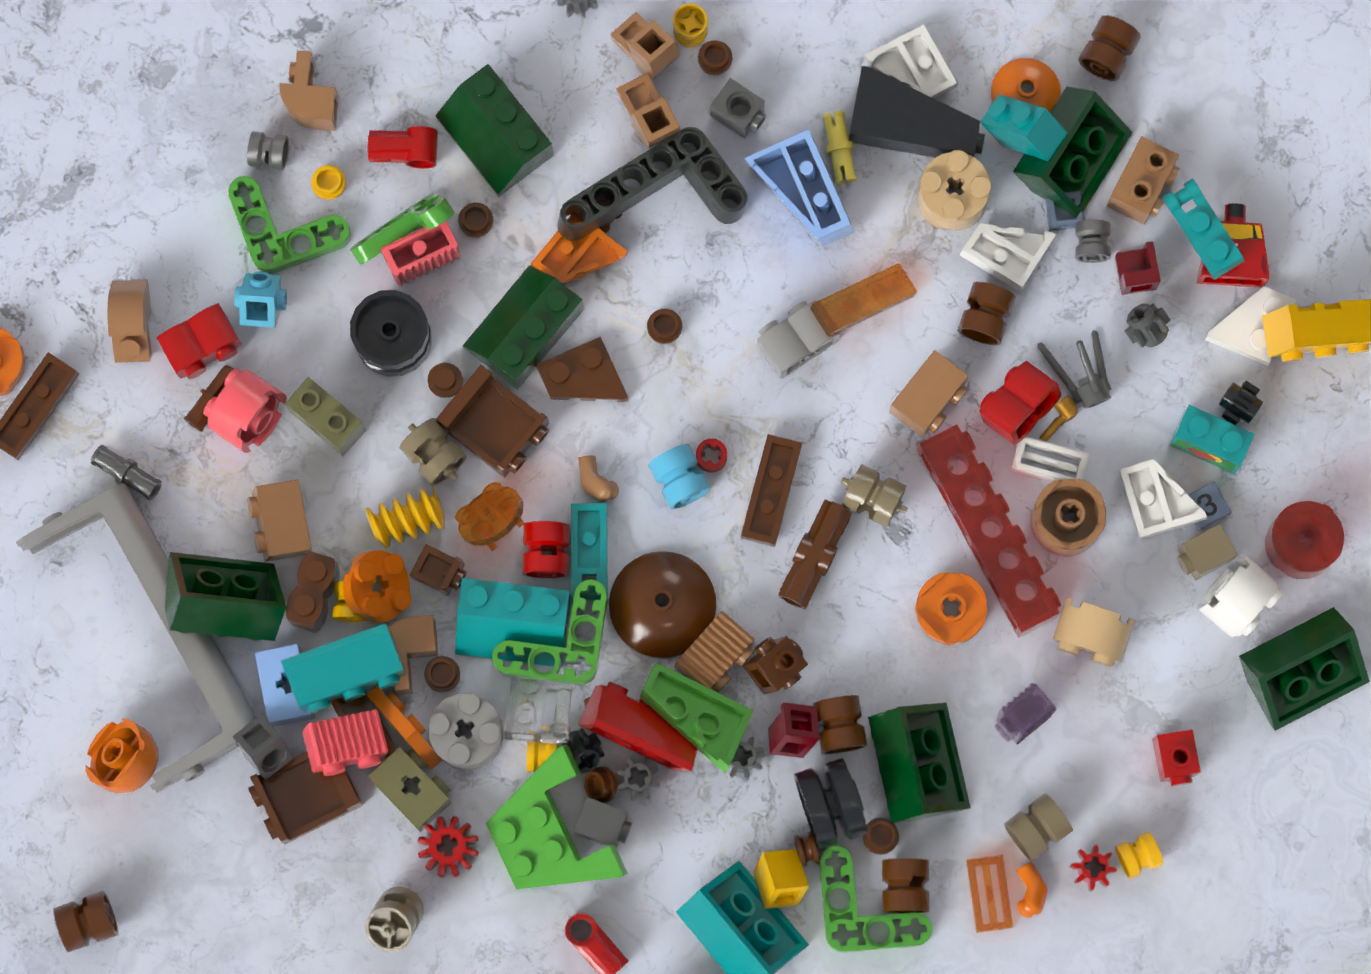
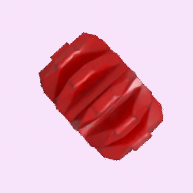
M440 816L437 818L440 829L436 831L430 824H426L424 827L432 835L430 839L423 836L418 837V843L429 846L428 849L419 851L418 857L425 859L432 856L425 865L428 871L433 870L440 863L438 868L439 877L444 878L447 867H450L452 875L456 878L460 876L458 864L461 863L467 870L472 868L471 863L465 859L466 855L471 857L479 856L478 850L468 848V845L476 844L479 838L477 835L465 837L472 828L469 823H465L457 830L459 825V818L457 816L451 818L449 827H446V821ZM450 838L453 843L456 840L458 842V846L453 848V855L447 856L444 851L441 854L439 852V848L444 846V839Z

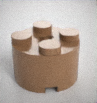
M1075 478L1060 479L1047 485L1038 496L1032 509L1030 526L1035 538L1046 550L1064 557H1071L1086 551L1096 542L1106 523V508L1101 493L1089 482ZM1070 511L1075 514L1073 521L1066 523L1062 520L1064 514H1068Z

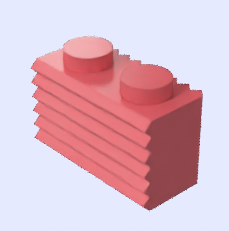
M446 221L431 230L421 228L380 248L396 284L401 287L403 283L409 284L410 279L415 281L416 276L421 278L422 274L428 275L429 270L434 272L435 267L440 269L442 264L447 266L448 261L453 263L454 258L460 259L461 256L458 244Z
M378 709L311 722L303 730L311 770L313 773L323 771L324 776L340 774L345 771V766L358 764L360 769L379 765L381 763L380 759L384 758L388 752Z

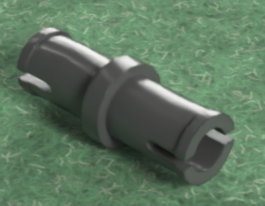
M100 445L92 455L90 463L113 476L117 484L125 483L148 500H152L160 491L162 481L138 468V463L134 460H125L109 450L105 445Z

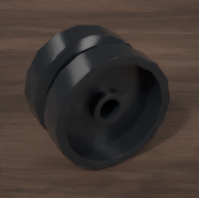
M381 290L365 297L355 308L350 320V337L361 361L371 371L386 377L403 376L416 370L426 360L432 345L431 328L421 305L410 295L397 290ZM390 330H395L396 332L392 336H388L387 332Z
M843 758L825 763L823 769L827 785L825 788H823L819 775L812 768L794 773L801 804L818 850L837 844L836 820L839 821L844 835L850 840L868 834L862 800L856 783L851 778Z

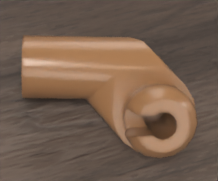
M596 456L579 457L582 489L598 501L614 500L618 496L619 487L616 482L608 481L597 473Z

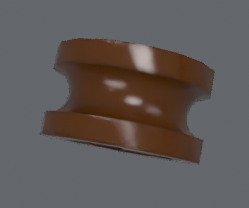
M807 832V835L802 838L798 835L793 836L802 867H806L809 861H813L815 864L820 863L812 832Z

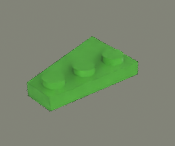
M657 662L654 664L639 696L719 769L726 773L754 710Z

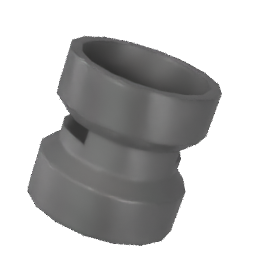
M252 131L247 149L248 166L260 167L264 164L270 165L272 169L283 171L288 157V136L277 134L274 137H266L263 132Z
M1091 219L1079 221L1075 224V235L1079 238V244L1075 248V259L1077 261L1097 263L1110 260L1111 247L1107 244V238L1111 234L1110 222Z

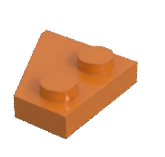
M570 215L567 219L569 223L574 225L583 222L577 215ZM599 228L576 241L565 239L557 231L531 262V266L555 277L562 284L566 285L624 259L628 255V251Z
M376 686L367 694L374 705L431 770L442 761L421 736L426 731L422 724L413 714L406 718L401 713L406 707L393 692L386 696Z

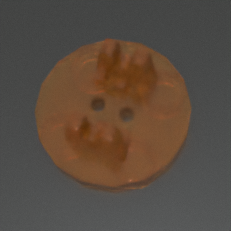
M498 482L490 483L483 489L480 495L457 511L455 519L459 523L458 530L465 542L473 546L487 545L491 551H494L498 547L495 544L496 541L507 535L516 525L520 528L525 524L520 518L523 513L524 502L516 490L510 487H502Z

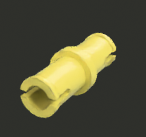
M835 111L836 126L831 113L822 116L828 145L825 148L826 154L831 156L835 185H844L846 182L843 170H845L846 180L849 183L857 181L851 154L854 146L853 142L849 141L845 112Z

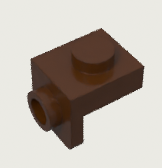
M425 544L409 576L449 597L452 589L459 590L462 578L466 577L467 571L463 570L465 566L463 559L459 557L454 558Z

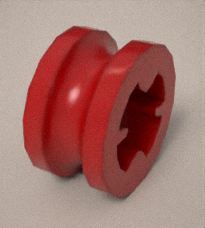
M715 438L703 440L696 449L698 466L708 473L720 471L727 462V449L725 445ZM706 448H710L712 451L718 449L721 454H718V460H720L718 463L714 464L711 460L703 461L702 457H705L704 450Z

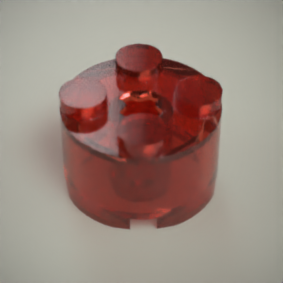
M1301 501L1286 507L1271 523L1265 537V549L1270 562L1277 569L1287 574V576L1295 579H1309L1320 575L1337 560L1344 545V530L1339 518L1328 505L1313 501ZM1301 534H1304L1305 538H1310L1311 543L1306 546L1305 542L1298 541L1297 538Z

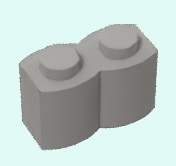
M816 300L809 304L806 301L800 302L788 312L789 318L780 323L774 320L759 331L761 336L757 338V346L781 379L796 371L809 360L820 355L839 341L840 333Z

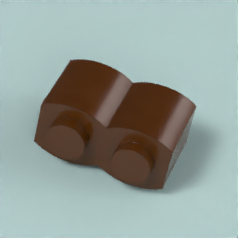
M310 551L305 555L299 566L298 586L292 591L287 601L286 617L292 626L317 633L326 621L328 615L327 599L334 593L335 582H338L340 578V569L334 558Z

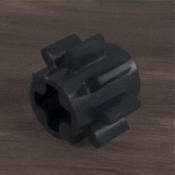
M1247 380L1243 382L1241 387L1233 382L1218 404L1226 409L1221 417L1234 425H1237L1241 419L1249 424L1263 404V401L1256 397L1260 389Z
M583 728L566 734L562 741V745H568L581 772L580 775L593 771L598 766L600 758L605 756L600 747L602 742L597 734L591 733L588 736Z

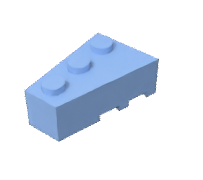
M809 129L744 158L750 168L822 246H826L855 232Z

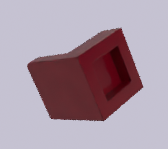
M1153 241L1146 242L1143 249L1116 253L1115 262L1121 295L1157 290L1161 279Z

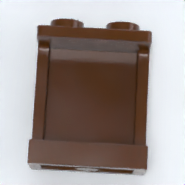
M482 365L477 368L436 418V421L450 436L504 478L510 471L515 474L522 467L527 459L524 455L532 444L538 446L549 432L547 428L549 424L548 417L543 413L539 414L494 379L492 373Z
M308 752L295 757L267 780H264L257 773L250 776L253 786L249 787L248 790L256 806L260 807L263 805L269 818L264 820V823L271 838L274 840L279 837L280 841L285 845L363 806L346 768L344 772L332 776H324L323 771L313 773Z

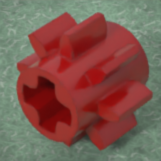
M1098 845L1092 847L1091 854L1089 855L1082 849L1078 850L1077 854L1081 861L1070 864V868L1078 870L1079 874L1074 883L1087 882L1088 890L1091 892L1098 881L1104 887L1109 886V881L1105 876L1107 873L1111 874L1117 871V868L1109 867L1107 861L1111 858L1112 853H1107L1104 856L1099 854ZM1092 859L1096 860V866L1102 867V871L1095 874V877H1091L1090 870L1084 868V865L1090 863Z

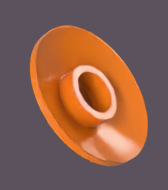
M1020 58L1008 62L996 73L991 86L992 102H994L998 95L1001 94L1046 108L1051 112L1061 96V87L1056 74L1049 66L1039 60ZM1024 83L1031 84L1033 91L1025 93L1021 90V85Z

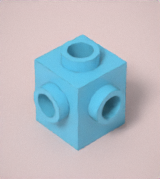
M266 272L245 274L242 286H236L234 299L235 307L239 308L240 325L275 328L280 310L285 311L287 306V290L281 289V275H270Z

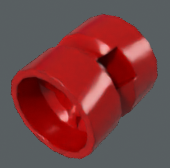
M533 521L524 524L523 544L528 548V551L523 554L522 574L524 576L533 578H563L569 576V555L564 552V549L569 546L570 541L569 524L554 521ZM541 551H552V555H541Z

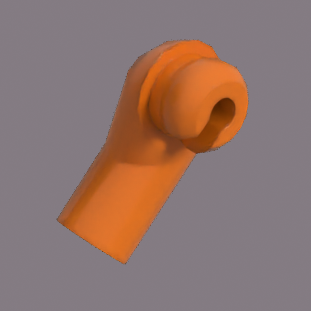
M1029 862L1016 870L1027 888L1024 899L1019 901L1017 905L1019 913L1026 918L1039 915L1042 912L1048 891L1044 880L1033 862Z

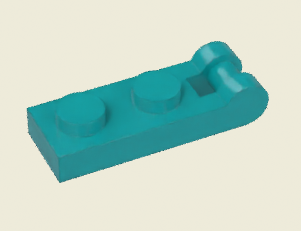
M1193 178L1184 183L1183 189L1174 194L1169 192L1162 197L1213 280L1245 262L1242 254ZM1193 200L1197 207L1185 213L1181 206Z
M607 503L571 504L572 604L576 587L583 582V576H596V581L604 585L608 599ZM589 588L588 594H582L581 598L590 601L600 600L601 596L596 594L594 588Z

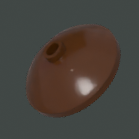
M668 551L651 552L634 559L618 574L610 592L609 612L615 631L631 649L652 658H673L683 655L715 619L716 595L712 582L706 572L690 558ZM660 595H665L669 598V603L665 607H660L655 602L656 598Z

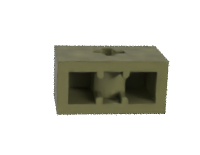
M309 377L285 402L291 414L341 456H344L366 431L360 419Z
M398 747L368 778L422 832L426 824H430L452 803L446 796L451 790L437 775L430 779L421 770L426 763L412 749L405 753ZM410 779L412 782L421 780L418 783V788L421 791L417 795L409 792L407 795L404 794L408 789L404 784L407 780Z

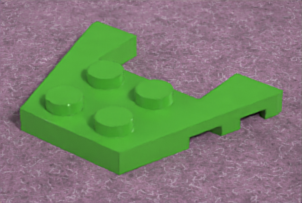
M567 744L558 747L485 823L516 889L619 878L628 874L614 844L581 859L550 793V790L581 774Z

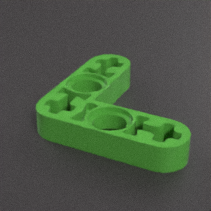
M240 176L229 185V198L249 253L256 268L261 272L274 274L340 250L350 241L351 231L345 219L337 215L327 216L277 235L263 194L256 180L248 176ZM246 186L248 190H254L249 193L254 208L249 210L243 198L236 197L241 194L240 188ZM257 216L266 220V228L261 233L254 234L247 230V224L251 218ZM332 225H336L337 229L344 228L343 231L339 232L340 238L338 240H333L331 236L321 238L323 246L318 247L313 231L318 230L321 237L330 233L329 227ZM299 236L308 237L311 240L310 249L305 253L293 251L292 242L295 238ZM265 240L272 254L278 253L273 257L274 262L267 265L265 260L259 261V259L264 257L259 242Z
M432 193L353 245L350 250L359 264H363L382 252L381 247L410 234L420 226L431 230L444 223L455 212L445 197Z
M592 579L585 580L576 587L566 648L511 640L503 641L494 648L492 653V661L496 669L501 674L507 676L574 685L590 683L595 678L598 669L608 602L604 585ZM589 588H594L596 594L601 596L600 600H594L592 607L593 614L599 613L598 619L590 615L578 616V611L586 613V599L581 598L582 594H588ZM582 623H590L596 628L595 637L588 642L580 641L576 637V629ZM508 649H513L514 655L521 658H526V650L531 651L528 657L529 670H522L524 663L519 661H512L510 667H505L504 661L499 659L500 655H506ZM548 653L554 657L555 665L551 671L540 672L535 668L534 662L538 655ZM560 656H567L565 659L566 664L573 665L578 664L579 659H585L586 665L591 667L590 671H584L582 676L578 677L574 669L564 668L565 675H558L561 669Z
M838 845L830 846L823 851L819 866L827 943L833 950L837 952H855L916 947L923 945L929 940L932 934V925L927 916L921 913L913 912L858 917L853 860L850 852ZM833 852H838L839 858L846 859V865L840 867V877L848 876L849 884L835 882L827 885L826 878L834 879L833 867L826 866L825 861L831 859ZM834 889H844L849 894L850 902L844 909H835L830 905L829 894ZM912 919H917L919 925L925 926L926 931L920 933L919 940H913L912 934L905 933L900 934L902 942H894L896 930L892 920H900L899 928L910 926ZM875 922L886 924L889 928L888 939L882 943L872 941L868 934L870 925ZM856 923H864L862 936L866 945H858L859 937L847 939V945L840 946L839 940L832 938V933L838 931L839 925H845L846 931L851 932L858 931Z

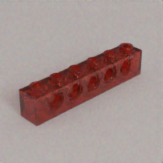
M955 425L919 443L917 451L1019 638L1056 619L1060 614L1057 608L1061 606V603L1052 587L1046 589L1040 577L1044 575V572L1035 556L1029 557L1023 546L1027 541L1021 528L1017 524L1012 526L1006 513L1010 512L1004 497L1001 493L995 495L989 484L993 479L988 467L984 462L978 463L972 452L976 450L971 436L967 431L961 432L959 426ZM954 459L961 460L965 463L967 471L960 475L953 474L948 469L947 463ZM970 490L978 491L983 496L984 502L979 506H972L966 502L964 494ZM988 521L994 522L999 526L1001 533L997 537H988L982 532L981 525ZM1002 553L1013 554L1017 559V566L1013 569L1002 567L998 556ZM1020 584L1031 586L1034 590V598L1029 601L1021 600L1016 594V587Z

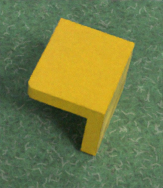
M795 849L763 852L753 871L765 909L798 906L809 887L798 852Z

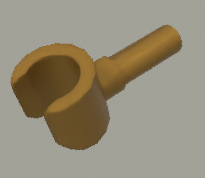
M1070 396L1063 398L1055 404L1054 408L1060 416L1054 419L1039 437L1041 440L1047 442L1060 426L1077 415V405Z

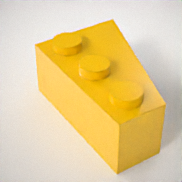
M1371 299L1339 301L1335 304L1326 305L1320 302L1298 308L1297 304H1292L1262 315L1268 358L1281 356L1282 362H1290L1303 359V353L1314 352L1315 358H1323L1337 355L1336 349L1347 348L1348 354L1370 351Z

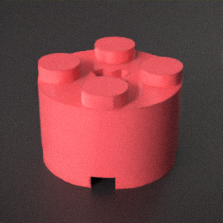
M235 368L228 374L224 383L225 387L218 397L211 398L206 404L203 414L208 417V427L210 430L244 453H249L251 450L248 446L254 443L259 447L275 429L282 416L277 409L280 402L285 405L286 395L252 371H241Z

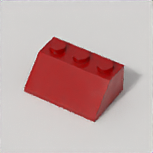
M608 682L607 686H595L578 723L579 726L637 754L646 756V758L673 771H692L697 748L641 698L638 702L626 696L629 690L612 682Z

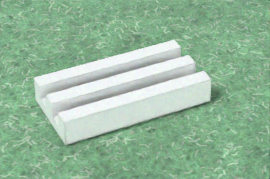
M1026 436L1017 445L1010 471L1050 482L1060 479H1074L1070 476L1022 464L1021 459L1074 473L1076 474L1075 479L1083 480L1090 453ZM1025 446L1079 460L1080 463L1079 466L1026 452L1024 448Z

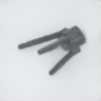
M1096 330L1091 332L1098 373L1093 371L1083 341L1079 340L1076 343L1087 375L1078 380L1079 388L1075 386L1042 342L1038 343V349L1071 392L1075 404L1082 402L1085 409L1111 399L1109 391L1112 389L1107 379L1101 343Z

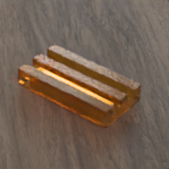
M1003 855L966 859L976 933L1013 928ZM992 864L996 865L1004 922L997 921L990 865ZM977 866H982L990 924H983L975 871Z

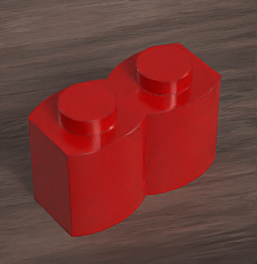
M219 303L200 311L187 321L173 326L156 337L180 379L184 377L193 379L200 376L207 370L206 365L217 359L219 362L229 360L238 353L237 348L242 345Z
M1025 361L1021 365L1014 366L1009 370L1002 387L995 392H989L984 397L979 412L986 425L1015 446L1030 433L1038 420L1055 406L1062 394L1057 382L1028 361Z

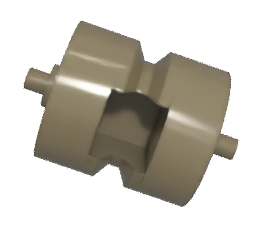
M435 418L425 421L418 427L414 423L409 425L408 429L411 433L401 443L399 447L413 464L420 463L419 472L431 486L443 482L448 477L455 481L459 477L455 471L467 459V455L455 441L446 440L448 433Z
M863 464L859 467L854 478L851 477L849 480L843 477L841 484L847 486L845 489L847 493L842 506L859 514L868 511L869 519L880 525L888 527L894 513L898 514V512L906 514L908 510L907 507L902 505L903 501H901L907 485L892 478H887L883 481L880 479L879 472Z
M406 887L387 889L380 896L366 920L365 932L369 941L383 951L394 952L403 949L411 940L423 918L424 906L422 900L414 891Z

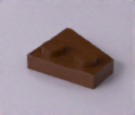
M601 337L536 365L551 400L580 399L581 401H596V399L617 400V402L629 400Z

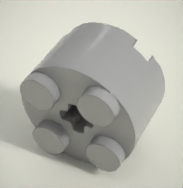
M461 693L444 699L434 709L428 721V734L433 749L446 764L458 769L475 770L486 766L497 756L503 741V725L497 711L486 699L473 693ZM464 724L467 727L475 726L471 730L473 737L468 740L464 736L457 737L461 733L459 728Z

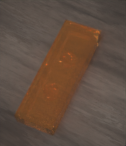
M900 263L814 302L810 309L826 335L830 337L913 298L918 291Z

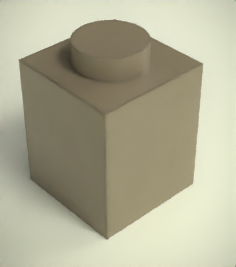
M1218 524L1182 543L1178 549L1180 555L1177 556V559L1183 571L1187 575L1192 574L1196 581L1232 562L1238 554L1221 524Z

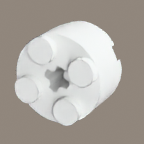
M1245 554L1235 560L1240 566L1234 572L1227 568L1202 598L1207 604H1199L1197 608L1231 638L1239 637L1242 634L1245 636L1249 635L1260 622L1256 616L1265 606L1268 609L1271 608L1283 594L1278 589L1279 583Z

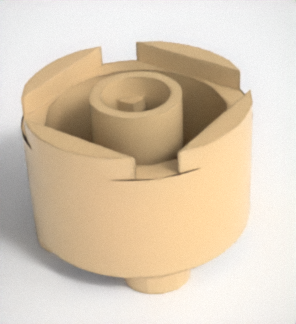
M961 150L944 153L929 162L922 173L918 190L919 208L925 219L937 228L955 231L965 230L977 223L984 214L991 191L990 177L986 168L979 160ZM948 188H951L953 190L959 189L960 195H958L956 192L952 194L947 193Z
M1066 598L1053 636V640L1059 642L1057 649L1076 656L1080 650L1092 653L1091 661L1108 667H1112L1115 661L1122 662L1135 620L1129 618L1127 623L1124 624L1119 622L1121 614L1082 602L1079 608L1073 607L1074 599Z

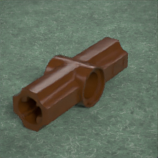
M824 499L809 532H805L792 559L794 563L780 588L779 598L795 607L806 610L821 577L826 575L838 550L836 546L850 521L851 511L836 502Z

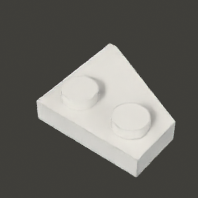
M924 24L865 54L864 59L867 64L882 74L934 99L957 87L953 74Z
M980 223L962 249L960 256L1020 292L1054 241L1056 234L1045 231L1044 235L1025 233L1023 228L1009 227L1003 229L997 225Z
M1263 286L1211 329L1205 340L1268 366L1272 357L1268 358L1262 315L1284 306L1295 304L1296 299Z
M1154 459L1119 469L1141 539L1207 519L1205 511L1188 496L1181 486Z

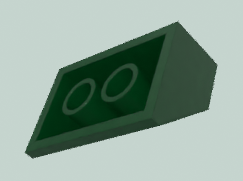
M489 64L461 83L435 115L436 119L498 197L554 156L551 141Z
M1066 86L1050 114L1068 134L1049 161L1023 154L1013 173L1033 193L1043 199L1052 200L1054 205L1077 217L1081 210L1083 212L1133 132L1095 91ZM1066 192H1081L1078 206L1075 204L1074 199H1070L1065 194Z
M529 265L462 346L518 390L535 370L536 365L544 359L584 310L583 299L555 277Z
M170 552L165 598V611L170 631H178L185 634H209L217 637L248 638L254 641L276 640L286 610V604L274 563Z
M1334 607L1239 656L1247 683L1275 731L1370 682L1355 630Z
M947 702L902 706L868 717L879 772L887 800V808L892 823L915 821L971 808Z

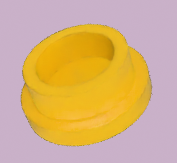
M324 165L313 173L311 187L319 198L333 200L343 194L346 188V178L338 167Z

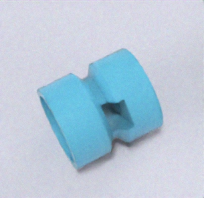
M689 444L674 447L657 456L648 464L656 482L664 484L662 494L670 510L686 506L703 497L711 490V486L703 471L695 469L698 461Z

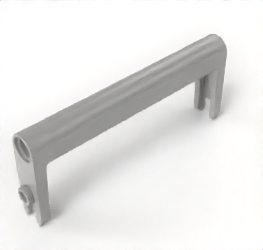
M121 483L101 492L64 514L57 512L48 516L42 521L43 526L19 539L16 544L18 547L21 546L23 551L30 549L31 553L35 554L101 518L105 519L107 525L112 530L222 729L218 736L153 774L152 777L155 782L150 787L157 793L182 779L189 782L205 772L204 766L238 748L239 746L232 736L257 717L211 635L199 633L185 634L178 631H170L165 611L168 558L128 486L125 483Z

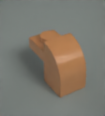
M637 12L610 34L613 42L635 62L637 69L642 74L648 73L650 79H654L680 57L676 41L654 20L648 24Z
M297 51L296 62H290L289 82L293 84L279 83L280 95L290 117L303 127L315 130L336 131L339 104L336 88L313 86L315 61L310 51Z
M648 73L616 88V92L632 121V126L646 148H650L680 131V125L665 97L659 96Z
M148 279L112 281L108 295L107 319L109 337H112L115 363L146 362L151 360L152 352L148 322L152 311Z
M433 615L406 617L388 627L393 634L406 671V675L399 677L400 683L393 685L398 695L413 694L410 658L438 656L436 620Z

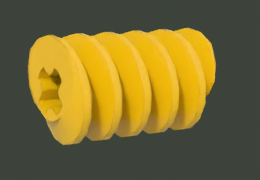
M434 485L432 497L424 489L419 490V501L417 502L409 493L406 494L405 506H402L394 498L392 499V510L390 511L383 503H379L378 515H375L369 507L365 508L376 541L379 540L385 548L391 546V536L399 544L403 543L405 531L412 539L418 538V527L426 535L430 534L432 522L440 530L445 529V515Z

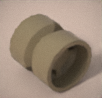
M1046 793L1028 805V814L1020 811L1004 823V827L1014 843L1031 862L1048 850V842L1050 840L1059 842L1073 831L1064 813Z

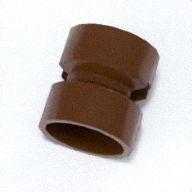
M1103 15L1092 32L1094 41H1089L1085 45L1078 61L1084 69L1104 80L1117 81L1126 67L1127 59L1125 56L1132 55L1141 36L1137 29L1129 23L1113 16Z
M974 282L967 300L970 309L964 310L957 331L961 335L979 343L1000 345L1007 326L1003 319L1010 317L1016 296L1000 286L985 282Z
M858 695L834 697L813 703V706H817L818 724L823 726V730L819 732L821 754L849 752L868 746L865 728L857 723V720L862 717Z
M911 858L882 860V881L887 884V888L882 891V912H930L929 891L924 888V884L929 881V860Z
M104 891L84 897L80 905L72 901L53 908L56 927L67 952L89 946L90 939L92 938L100 942L117 936L119 933L112 906Z

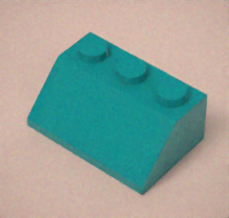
M462 578L457 610L455 655L492 659L494 648L499 643L510 640L565 648L571 604L570 591ZM508 649L506 655H500L499 659L528 664V657L531 651L526 650V658H521L514 655L513 649ZM542 653L535 659L534 664L554 667L555 659L551 654ZM561 655V656H560V658H561V668H562V666H563V658H564V655Z
M386 623L281 660L299 707L303 711L310 710L311 714L330 708L331 701L344 697L345 701L360 698L366 694L364 689L379 685L380 689L400 683L399 677L406 675L393 634Z
M737 861L699 889L676 911L678 916L726 974H775L809 945L779 908L765 909L756 880L740 861Z

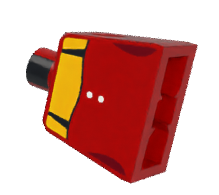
M1238 203L1226 204L1224 221L1220 222L1242 254L1245 262L1213 280L1201 261L1197 284L1262 288L1269 280L1263 226L1259 223H1246V205Z

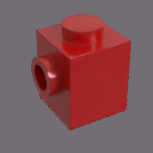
M1193 729L1156 735L1152 741L1160 782L1170 780L1171 786L1193 783L1192 777L1201 773Z

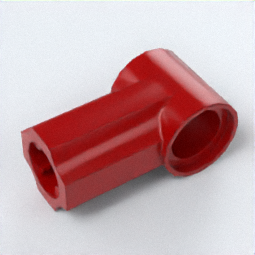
M427 126L409 127L407 131L369 130L367 144L369 162L405 163L409 167L419 169L434 168L437 165L438 130Z
M583 913L575 914L566 922L565 936L597 974H616L629 962L591 916ZM578 919L588 921L592 928L590 937L584 941L574 939L570 932L572 923Z

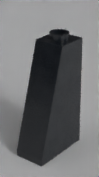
M862 66L849 141L855 144L933 158L954 150L964 151L973 157L975 153L982 154L985 134L979 133V120L870 67Z

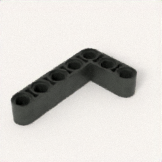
M686 127L567 200L561 207L557 228L565 239L575 241L582 239L682 175L685 176L713 216L724 224L735 223L741 218L748 200L747 192L706 135L698 128ZM685 143L692 144L696 147L697 151L687 152L681 145ZM662 161L668 165L669 169H656L653 166V162ZM711 171L718 179H705L701 172ZM634 179L640 184V187L630 188L624 181ZM598 197L608 198L612 204L609 206H601L595 201V199ZM732 199L737 203L738 207H726L722 200ZM577 215L583 222L574 225L569 223L566 217Z

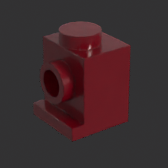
M785 702L781 704V713L768 727L770 754L804 758L820 739L817 706Z

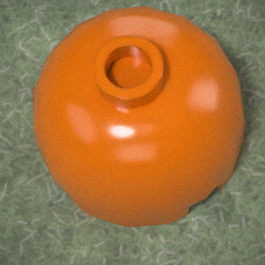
M127 718L122 719L124 722L119 724L110 722L96 734L87 752V755L92 757L90 767L85 765L89 780L113 793H131L142 788L154 774L159 759L158 747L152 735L145 728Z

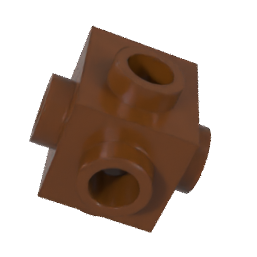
M770 636L754 648L757 654L742 667L762 693L768 694L777 692L782 687L786 690L797 683L802 677L799 672L808 663L802 657L803 651L794 640L789 639L787 636L773 639Z

